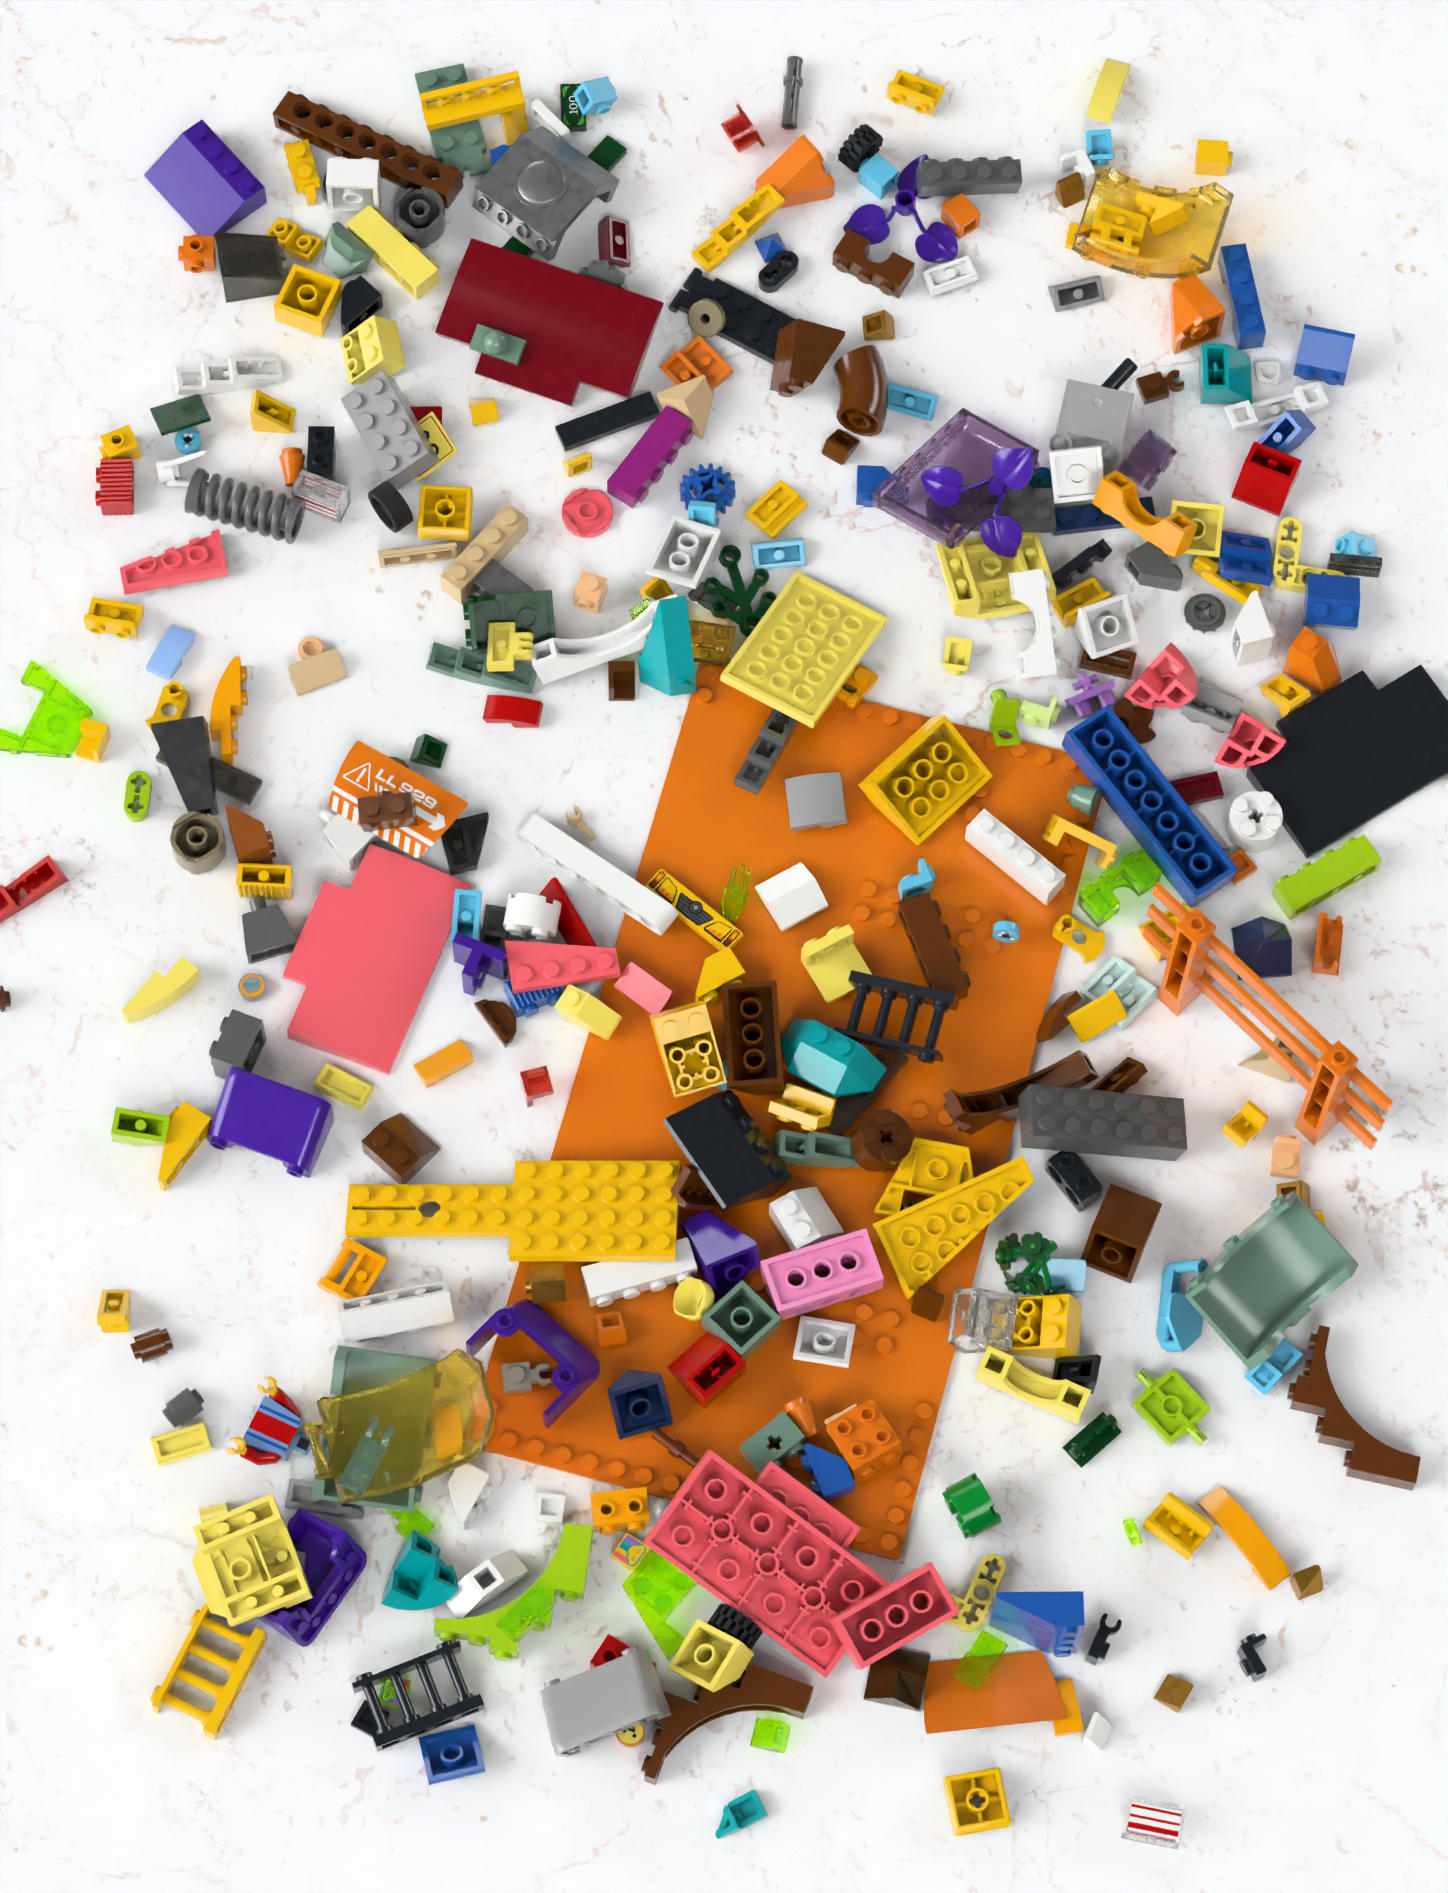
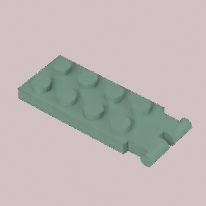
M463 63L415 73L419 94L468 82ZM438 99L427 101L426 103L428 104L438 101ZM479 119L429 131L438 162L456 167L462 173V179H464V171L469 170L470 177L486 174L491 169V164H485L483 154L487 152Z

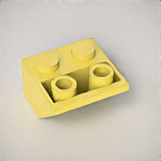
M373 315L340 339L349 384L364 383L382 370L389 376H393L406 366L396 321Z

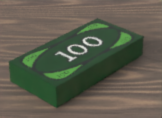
M582 83L560 84L561 122L570 132H587L586 115H582L573 95Z

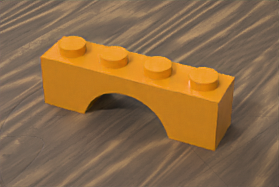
M1114 471L1101 479L1092 503L1100 508L1103 513L1112 516L1121 522L1124 527L1130 528L1141 535L1144 540L1153 543L1162 549L1165 554L1174 558L1189 550L1198 527L1197 523L1179 511L1166 518H1158L1151 515L1139 501L1137 484L1118 471Z

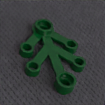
M726 545L719 554V562L723 567L727 568L734 591L721 584L715 577L706 579L703 590L708 595L718 594L740 607L742 614L729 608L725 601L716 600L711 607V614L716 618L726 617L739 625L740 632L748 638L754 630L748 627V625L756 627L777 597L773 592H764L761 596L759 607L753 613L751 602L759 589L767 584L769 573L764 569H757L754 572L751 584L746 590L738 568L741 552L734 545ZM725 557H729L733 561L727 560ZM760 575L764 577L765 580H759L757 576ZM708 584H713L716 588H710ZM765 598L771 599L772 603L766 602ZM719 606L723 611H718L715 607Z

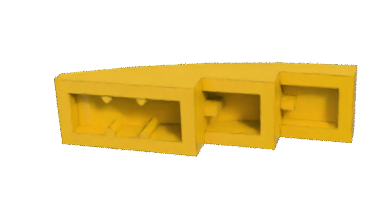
M767 183L730 212V218L711 232V237L691 252L692 258L709 274L749 240L785 203V199Z

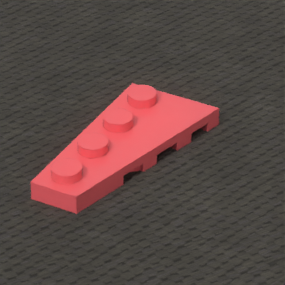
M219 529L211 531V535L202 539L199 537L191 539L189 544L177 549L174 546L164 550L165 553L157 557L148 556L120 568L125 595L228 576Z
M504 940L513 994L620 977L616 948Z

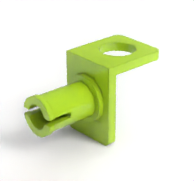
M996 689L991 692L990 696L993 708L989 728L996 746L1021 745V738L1016 727L1020 699H1008L1004 689ZM1008 732L1012 734L1013 738L1003 739L999 736V733Z

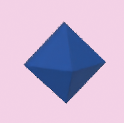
M778 232L755 241V245L764 263L770 262L782 251H787Z

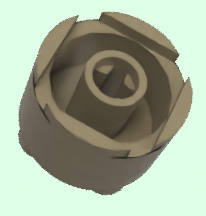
M189 812L175 821L171 831L170 842L176 862L193 875L205 873L216 868L226 856L224 831L218 819L208 813Z

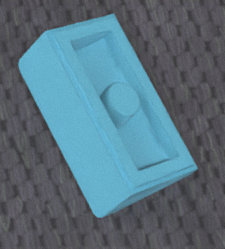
M888 382L887 409L932 421L939 395Z
M803 538L751 543L754 571L757 569L806 565Z
M1050 1257L1051 1259L1046 1264L1052 1286L1065 1284L1066 1287L1059 1291L1084 1292L1086 1260ZM1041 1268L1038 1274L1044 1278Z

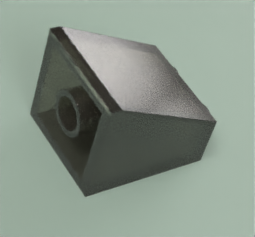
M214 233L226 303L278 295L289 275L288 267L283 268L282 261H286L284 245L279 246L277 236Z

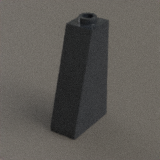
M204 716L151 724V730L188 813L198 812L218 815L209 730Z

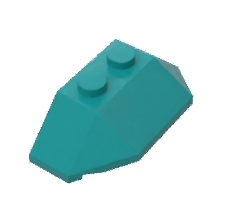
M794 1019L781 1038V1048L788 1072L834 1097L873 1092L887 1071V1068L862 1044L816 1020Z

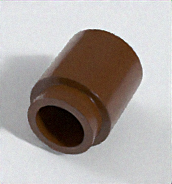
M156 1328L134 1336L135 1342L130 1344L135 1359L141 1358L143 1363L168 1354L167 1351L174 1349L166 1328L162 1330Z

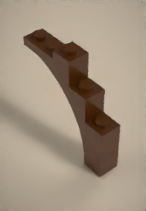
M1078 1050L1036 1073L1002 1086L969 1093H960L950 1089L942 1094L946 1101L944 1108L960 1132L963 1131L973 1135L998 1119L1008 1123L1019 1116L1018 1096L1030 1084L1080 1089L1099 1078L1088 1055Z
M1319 1325L1316 1334H1310L1308 1349L1312 1350L1311 1360L1306 1359L1303 1369V1375L1305 1376L1298 1375L1295 1383L1290 1382L1287 1399L1291 1400L1290 1409L1320 1415L1315 1426V1433H1319L1318 1443L1350 1449L1346 1450L1343 1460V1466L1347 1467V1477L1412 1491L1417 1481L1421 1457L1401 1452L1374 1438L1344 1408L1333 1387L1327 1368L1325 1352L1330 1327Z
M749 1663L747 1670H744L741 1677L736 1681V1686H739V1689L727 1685L713 1693L698 1685L693 1698L697 1703L664 1691L672 1715L661 1720L654 1719V1724L663 1728L662 1730L656 1729L651 1743L655 1746L652 1756L646 1755L641 1771L645 1772L644 1781L655 1785L665 1758L686 1736L712 1720L746 1711L778 1712L803 1720L814 1687Z

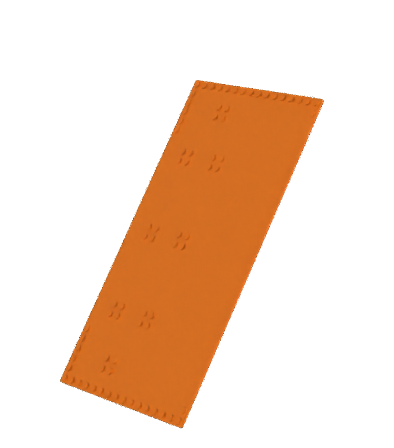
M707 660L702 661L696 677L697 692L691 693L635 880L645 886L662 868L743 932V937L731 950L745 971V982L776 980L780 1038H782L794 1019L816 1020L835 1030V1027L847 1028L857 991L854 990L833 1002H826L801 962V948H803V945L813 938L820 939L826 936L834 927L850 925L854 932L853 943L872 975L928 987L898 916L899 903L909 900L901 901L898 893L899 881L909 874L914 873L918 875V860L924 858L926 865L932 866L936 878L933 881L932 891L928 893L932 901L936 900L940 907L941 916L939 918L941 923L948 926L951 934L949 942L952 948H957L961 958L959 966L962 972H967L971 982L967 997L959 1000L957 1011L949 1009L944 1014L935 1050H939L943 1055V1062L934 1061V1064H928L919 1061L917 1056L862 1044L887 1068L886 1073L873 1092L834 1097L790 1074L787 1070L781 1048L784 1090L786 1084L792 1083L836 1100L830 1126L817 1128L815 1132L851 1138L854 1129L870 1114L882 1109H890L907 1122L914 1133V1138L969 1147L974 1178L1005 1164L1017 1118L1008 1123L998 1119L973 1135L963 1131L960 1132L944 1108L946 1101L942 1094L950 1089L960 1093L987 1090L1028 1076L1037 1044V1032L1044 1017L1063 943L1053 937V928L1063 915L1068 914L1071 916L1089 848V843L1064 832L1058 846L1046 841L1042 836L1053 814L1093 833L1102 799L1101 794L1093 814L1089 816L1071 807V802L1067 801L1071 786L1076 787L1077 784L1093 786L1067 751L1021 740V745L996 746L991 732L952 723L993 777L922 843L916 845L873 805L858 784L931 717L862 700L852 710L846 706V702L835 696L814 728L801 722L797 724L771 774L758 795H755L733 785L746 761L748 752L759 737L760 729L774 708L720 681L721 674L727 665ZM999 734V736L1003 739H1011V737ZM840 772L843 780L848 823L825 829L815 826L794 832L790 826L785 779L809 774ZM983 809L987 810L1066 874L1064 887L1047 905L1043 904L965 840L966 827ZM801 862L816 879L828 903V907L782 932L756 892L755 886ZM626 913L615 944L620 976L626 966L632 961L673 991V1000L663 1011L696 1001V990L705 959L719 951L678 917L663 935H658ZM999 921L1016 923L1020 927L1019 939L1012 943L996 940L992 936L994 924ZM1063 924L1064 927H1063L1062 931H1063L1065 928H1067V926H1066L1065 924ZM619 977L605 979L599 1001L619 1014L622 1019L609 1040L589 1032L550 1161H680L681 1172L684 1165L692 1164L662 1121L715 1093L725 1090L711 1087L674 1098L649 1015L651 1014L614 988ZM871 991L870 994H867L857 1032L872 1035L882 1001L881 993ZM722 994L716 1002L706 1005L721 1061L727 1062ZM897 997L896 1000H893L883 1038L898 1041L908 1006L907 999ZM922 1003V1006H919L909 1044L924 1047L934 1013L933 1005ZM728 1088V1090H732L738 1096L742 1106L755 1120L756 1126L764 1137L769 1140L772 1148L774 1135L781 1129L804 1134L810 1132L801 1128V1123L781 1121L776 1118V1114L768 1112L770 1101L783 1098V1094L756 1096ZM901 1161L887 1172H870L861 1166L859 1168H825L785 1164L792 1177L774 1196L727 1208L724 1212L712 1211L710 1213L755 1240L762 1261L791 1252L769 1216V1203L793 1190L816 1186L844 1231L842 1235L867 1229L884 1277L883 1289L782 1320L780 1329L745 1360L746 1372L704 1409L667 1370V1367L707 1332L702 1327V1320L691 1321L675 1313L673 1299L679 1284L677 1282L668 1284L665 1289L656 1292L651 1290L640 1292L639 1296L632 1299H624V1297L615 1299L613 1303L603 1307H598L597 1305L590 1306L581 1276V1267L598 1262H562L566 1301L537 1305L597 1358L600 1364L599 1377L547 1429L544 1426L543 1412L562 1394L555 1388L552 1382L553 1371L559 1364L520 1329L509 1337L497 1335L467 1433L466 1444L476 1449L626 1489L646 1487L648 1495L672 1500L694 1468L682 1459L674 1458L668 1453L669 1450L652 1438L653 1433L657 1429L619 1440L607 1389L627 1369L661 1374L673 1424L659 1428L661 1431L675 1441L678 1439L687 1445L686 1449L700 1459L707 1450L713 1451L753 1482L758 1477V1474L740 1454V1445L784 1411L786 1413L787 1411L784 1407L786 1404L802 1396L805 1397L807 1402L810 1401L819 1433L805 1440L804 1445L809 1443L844 1458L827 1433V1425L824 1421L853 1404L859 1406L868 1400H873L901 1440L902 1456H900V1459L891 1466L885 1465L876 1470V1473L867 1480L860 1479L855 1482L854 1493L827 1503L861 1528L847 1548L890 1560H898L903 1548L988 1225L923 1285V1287L945 1296L944 1305L936 1322H932L911 1312L917 1291L908 1300L906 1299L872 1225L887 1218L886 1216L874 1214V1211ZM904 1191L901 1205L908 1200L914 1201L917 1204L933 1196ZM679 1205L677 1240L685 1238L682 1221L705 1212V1210H687ZM520 1261L506 1306L523 1299L533 1301L532 1293L526 1294L525 1277H530L529 1265L555 1262ZM844 1264V1265H842V1267L845 1268V1269H853V1268H854V1267H853L852 1265H850V1264ZM697 1265V1276L694 1278L705 1281ZM759 1265L755 1271L750 1270L744 1280L772 1308ZM819 1272L816 1274L820 1278L828 1276L826 1273ZM796 1280L789 1282L793 1286L801 1285V1282ZM622 1310L627 1343L600 1347L595 1315ZM801 1316L856 1324L848 1368L793 1359ZM529 1362L530 1369H535L540 1364H549L550 1371L542 1372L539 1376L542 1379L551 1378V1385L541 1387L534 1383L531 1384L532 1392L504 1394L501 1364ZM770 1443L769 1450L772 1448L779 1450V1443L775 1446ZM803 1450L796 1457L790 1458L789 1456L781 1462V1469L812 1491L810 1481L813 1480L810 1470L805 1472L800 1460Z

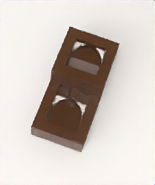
M1077 990L1062 994L1050 1007L1038 1029L1036 1036L1038 1042L1053 1039L1070 1024L1064 1014L1082 1000Z

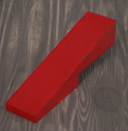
M47 855L6 887L0 885V923L69 881L52 857Z

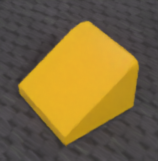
M584 452L562 461L568 477H573L592 469L591 453Z

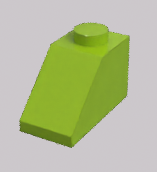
M116 1107L111 1130L112 1142L136 1146L166 1144L171 1117Z

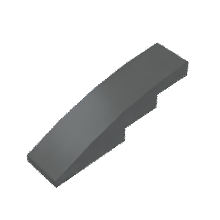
M773 709L760 729L759 737L748 752L746 761L736 775L733 785L758 795L783 753L799 721Z

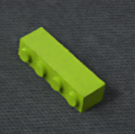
M1364 834L1358 838L1351 837L1341 845V848L1335 851L1333 849L1326 851L1319 857L1320 860L1313 864L1307 862L1298 868L1297 873L1290 877L1284 875L1275 882L1272 896L1289 921L1379 869L1382 859Z

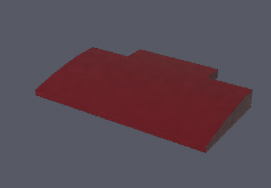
M471 238L435 333L438 336L470 346L477 324L526 340L527 343L518 366L481 353L474 373L572 407L580 384L624 399L631 398L664 303Z

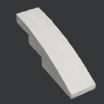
M280 356L229 357L228 362H202L201 367H175L173 371L177 395L229 392L283 381Z

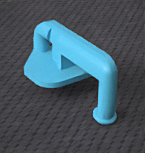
M1205 1259L1171 1262L1163 1270L1156 1334L1161 1347L1167 1352L1185 1351L1201 1336L1203 1317L1185 1298V1295L1179 1293L1181 1273L1196 1272L1199 1274L1208 1267Z

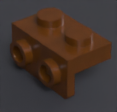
M684 1165L670 1190L678 1200V1204L687 1210L702 1209L708 1212H724L725 1209H722L693 1165Z

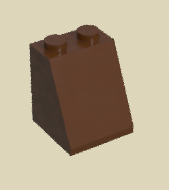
M799 318L778 331L770 390L778 392V395L782 397H793L812 385L844 338L845 331Z
M1111 1183L1091 1227L1081 1256L1082 1260H1086V1266L1131 1284L1156 1223L1162 1203Z

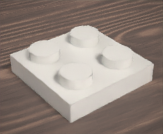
M1101 445L1049 451L1054 504L1094 499L1100 481L1104 477Z

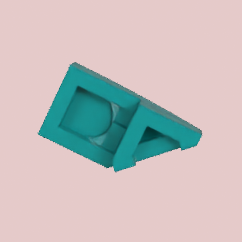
M755 1789L728 1802V1805L724 1806L723 1816L715 1836L717 1839L724 1838L768 1817Z

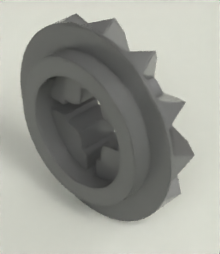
M1202 593L1191 597L1187 601L1184 608L1186 623L1192 627L1193 631L1199 630L1205 634L1208 631L1215 632L1217 628L1223 625L1226 609L1219 598L1211 594ZM1210 607L1209 617L1199 620V611L1204 612Z

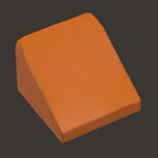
M622 1310L595 1315L600 1347L627 1343Z

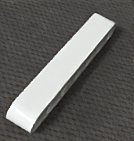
M533 814L517 833V838L525 846L654 933L663 935L679 915L676 908L542 817Z

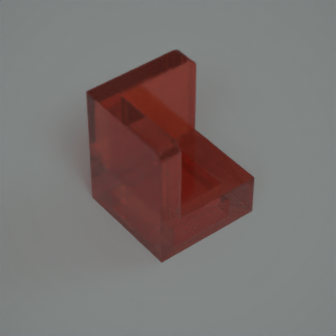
M547 1066L520 1072V1084L527 1107L533 1106L532 1099L554 1094Z

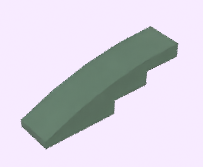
M433 642L431 645L425 669L476 684L530 694L533 691L537 676L533 666L515 661L514 671L488 672L487 655L472 652V650L464 647L457 650Z

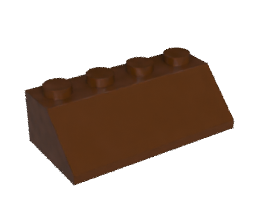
M776 980L722 984L729 1089L756 1096L784 1094Z

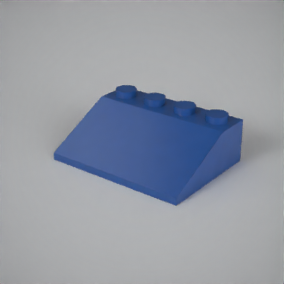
M996 1592L989 1626L1045 1653H1054L1055 1657H1069L1071 1653H1076L1085 1626L1084 1592Z

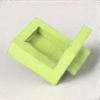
M1053 695L1049 708L1023 699L1018 720L1023 721L1028 726H1039L1048 730L1051 721L1056 722L1061 710V707L1057 706L1059 697Z

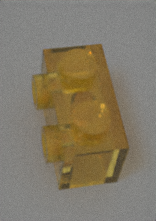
M689 620L694 662L727 667L733 656L736 627Z

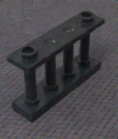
M851 970L848 981L855 987L854 990L857 992L847 1028L835 1027V1031L861 1044L917 1056L918 1060L924 1063L934 1064V1061L943 1062V1055L939 1050H935L945 1012H948L949 1009L957 1011L959 999L956 994ZM872 991L881 993L882 1001L873 1033L869 1035L857 1032L866 996ZM899 997L907 999L908 1006L899 1039L895 1041L883 1038L892 1002ZM922 1003L933 1005L932 1008L934 1009L924 1047L909 1044L919 1006H922Z
M452 1640L444 1641L436 1646L437 1650L372 1675V1672H366L355 1678L356 1682L352 1683L354 1694L364 1691L378 1727L377 1735L373 1736V1743L377 1752L484 1710V1702L481 1695L474 1696L473 1693H469L454 1654L461 1652L459 1641L454 1643ZM441 1659L445 1661L459 1696L457 1698L458 1703L448 1707L446 1703H442L428 1668V1664ZM415 1669L418 1671L432 1707L430 1709L431 1713L423 1717L415 1713L401 1675ZM385 1680L391 1681L405 1717L403 1720L404 1724L395 1728L389 1725L374 1688L375 1685L383 1683Z

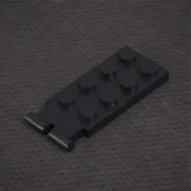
M695 267L683 284V287L689 292L680 289L668 306L669 310L674 313L680 310L688 315L689 308L693 303L701 299L717 301L725 312L726 322L721 332L716 335L774 365L778 331L796 319L718 278L712 281L702 276L703 272ZM704 314L703 319L708 323L710 317L708 314Z

